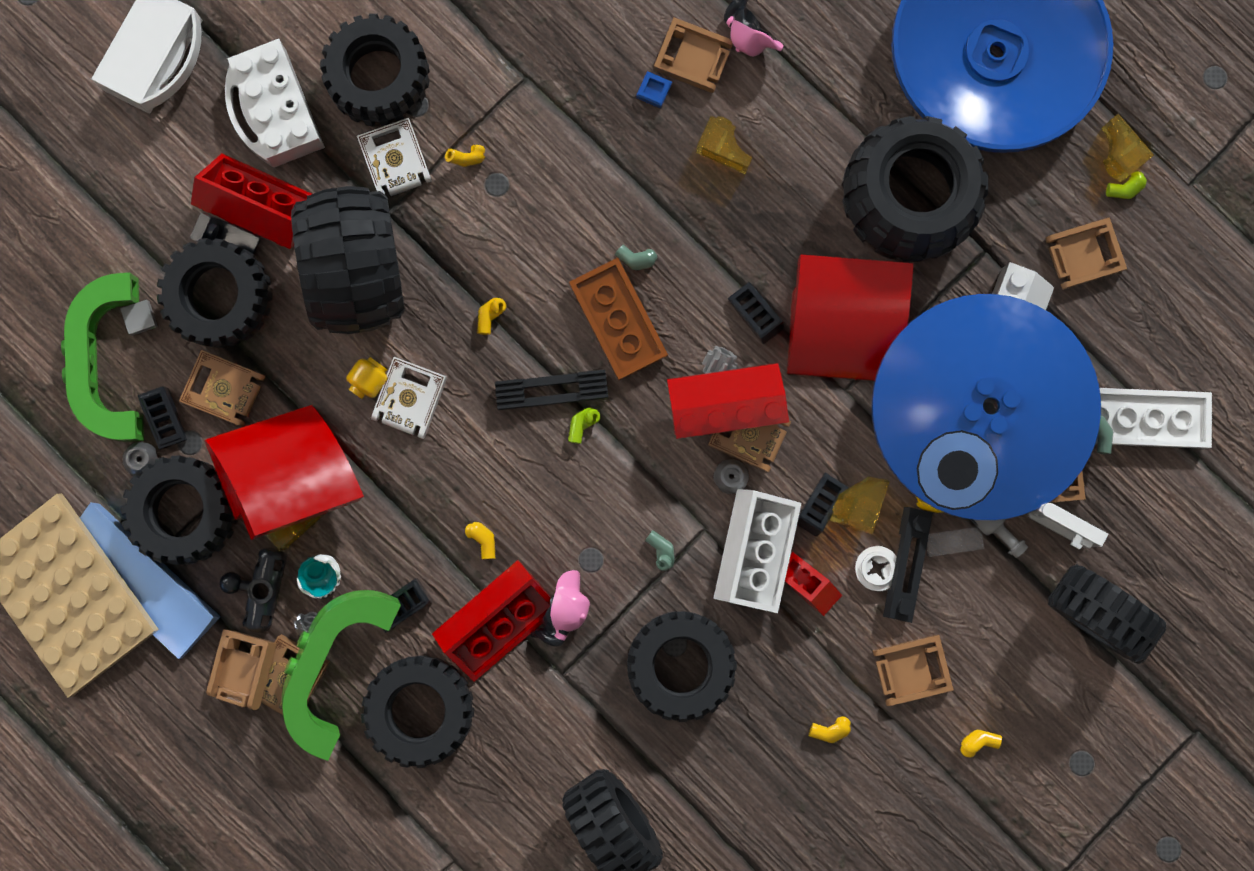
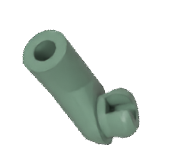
M623 244L615 253V256L632 270L648 269L657 261V254L652 249L633 253Z
M1102 415L1098 432L1097 453L1110 455L1114 432Z
M652 530L645 542L656 549L657 568L661 571H667L673 567L675 562L674 546Z

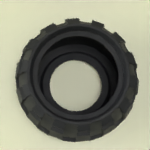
M912 116L892 120L885 127H877L855 149L844 172L842 181L844 198L842 202L846 217L849 220L851 219L854 225L853 232L862 243L867 241L876 248V253L886 258L894 256L901 258L902 262H922L924 259H937L951 252L968 238L970 233L979 224L985 211L984 201L988 196V175L986 172H983L982 165L984 164V159L978 147H972L966 139L967 134L957 126L951 128L942 124V119L925 116L923 119H915ZM899 157H916L935 166L944 176L949 186L951 195L947 202L940 208L930 212L911 211L898 203L889 186L890 169L896 159Z
M345 186L324 189L308 195L306 201L296 202L291 211L292 232L299 279L310 324L317 330L328 329L330 333L354 334L376 330L389 325L392 319L401 318L405 311L387 197L381 191L370 192L368 188Z

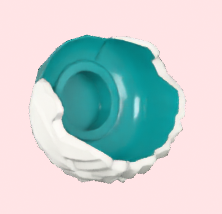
M320 554L308 557L301 563L298 570V588L312 598H326L340 584L339 564L329 555Z

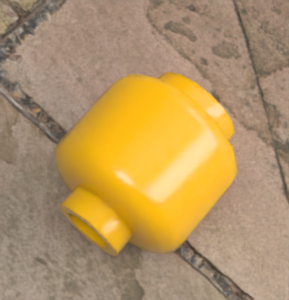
M371 357L367 360L359 359L346 376L347 381L351 384L348 390L361 399L365 395L369 398H375L387 381V375L385 374L387 369Z

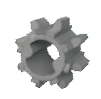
M715 346L713 351L709 350L702 362V365L705 366L703 372L712 373L736 369L738 366L735 363L737 356L723 347Z

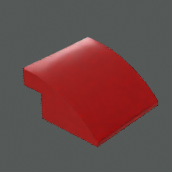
M800 255L798 258L796 288L792 293L787 374L875 381L878 368L886 351L898 334L908 325L914 263Z
M312 405L204 440L235 520L243 518L251 540L353 504L364 497L338 441L324 419Z

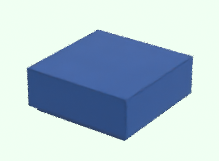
M647 71L636 98L661 109L671 88L672 81Z

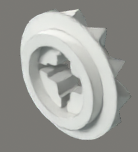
M873 546L865 549L857 557L855 565L857 580L865 588L874 591H883L890 588L897 556L891 550L882 546ZM871 558L877 564L887 562L884 568L881 569L883 579L877 573L867 574L873 568Z

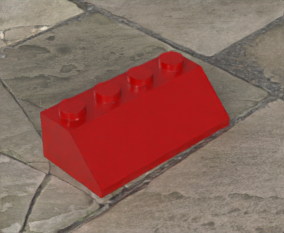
M221 153L194 177L191 205L220 217L231 224L249 230L255 235H260L280 246L291 249L294 246L291 221L292 208L296 202L306 201L307 196L312 193Z
M779 363L667 379L676 439L789 422L786 394Z
M517 560L436 629L432 635L444 654L475 682L543 623V617L550 607L551 597L523 564Z

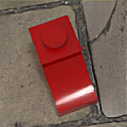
M794 552L790 554L785 583L806 603L825 616L841 598L842 594L830 580Z

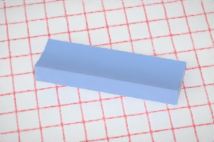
M90 502L80 517L81 521L159 630L153 636L178 659H182L216 623L220 616L164 563L154 561L152 557L144 556L140 553V547L132 545L128 539L131 535L130 531H124L122 524L101 504Z

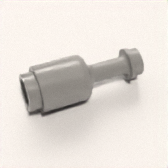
M970 519L985 535L997 534L1010 548L1009 554L1015 558L1023 554L1028 548L1023 539L1018 541L1004 526L1006 519Z

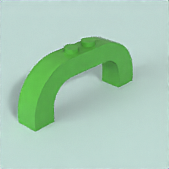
M130 272L100 277L86 285L72 301L65 319L64 340L61 342V351L63 356H65L62 379L66 384L69 405L76 418L87 429L97 435L116 441L143 442V414L136 411L111 412L103 405L98 394L97 326L101 318L109 310L139 302V279Z
M358 590L343 594L326 604L314 618L308 632L303 631L297 643V647L300 649L295 658L291 657L284 672L288 675L282 689V710L289 734L306 752L328 761L340 736L338 726L317 718L307 706L308 695L336 636L345 627L355 623H369L389 631L401 606L398 598L373 590Z

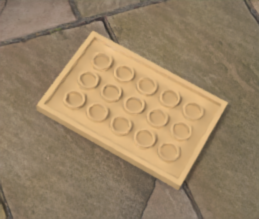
M62 493L54 495L0 538V603L67 698L77 694L159 630Z

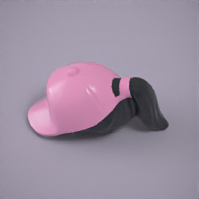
M733 0L725 11L724 21L731 28V40L737 52L754 57L766 48L782 51L783 44L773 40L768 32L763 31L754 14L746 7L748 0Z
M572 570L561 575L557 582L555 595L550 599V607L543 617L545 628L535 629L531 633L532 638H539L550 646L559 647L564 643L570 631L578 629L584 623L588 615L590 602L580 592L579 571Z

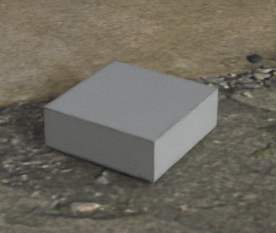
M144 300L120 308L129 335L133 336L158 327L150 301Z

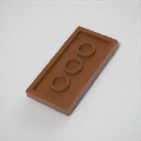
M619 258L569 281V285L618 381L668 357V353Z

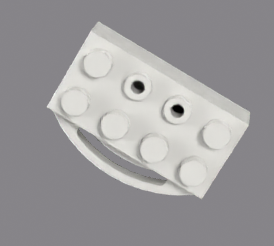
M136 0L91 79L105 92L150 114L154 107L162 104L174 95L190 76L200 51L201 23L203 20L194 8L178 0ZM191 42L189 54L183 67L175 76V78L167 85L168 81L172 78V76L179 68L183 60L185 51Z
M280 39L227 58L229 62L225 82L227 111L236 132L253 153L270 166L277 167L325 148L287 51ZM234 87L239 88V100L243 115L252 131L258 137V141L255 143L248 139L237 121L233 106Z

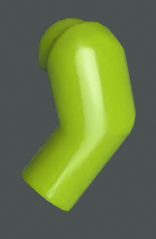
M1133 172L1124 185L1108 183L1106 196L1131 199L1145 188L1147 180L1142 172Z
M586 408L572 417L568 442L582 443L583 431L600 420L598 410Z

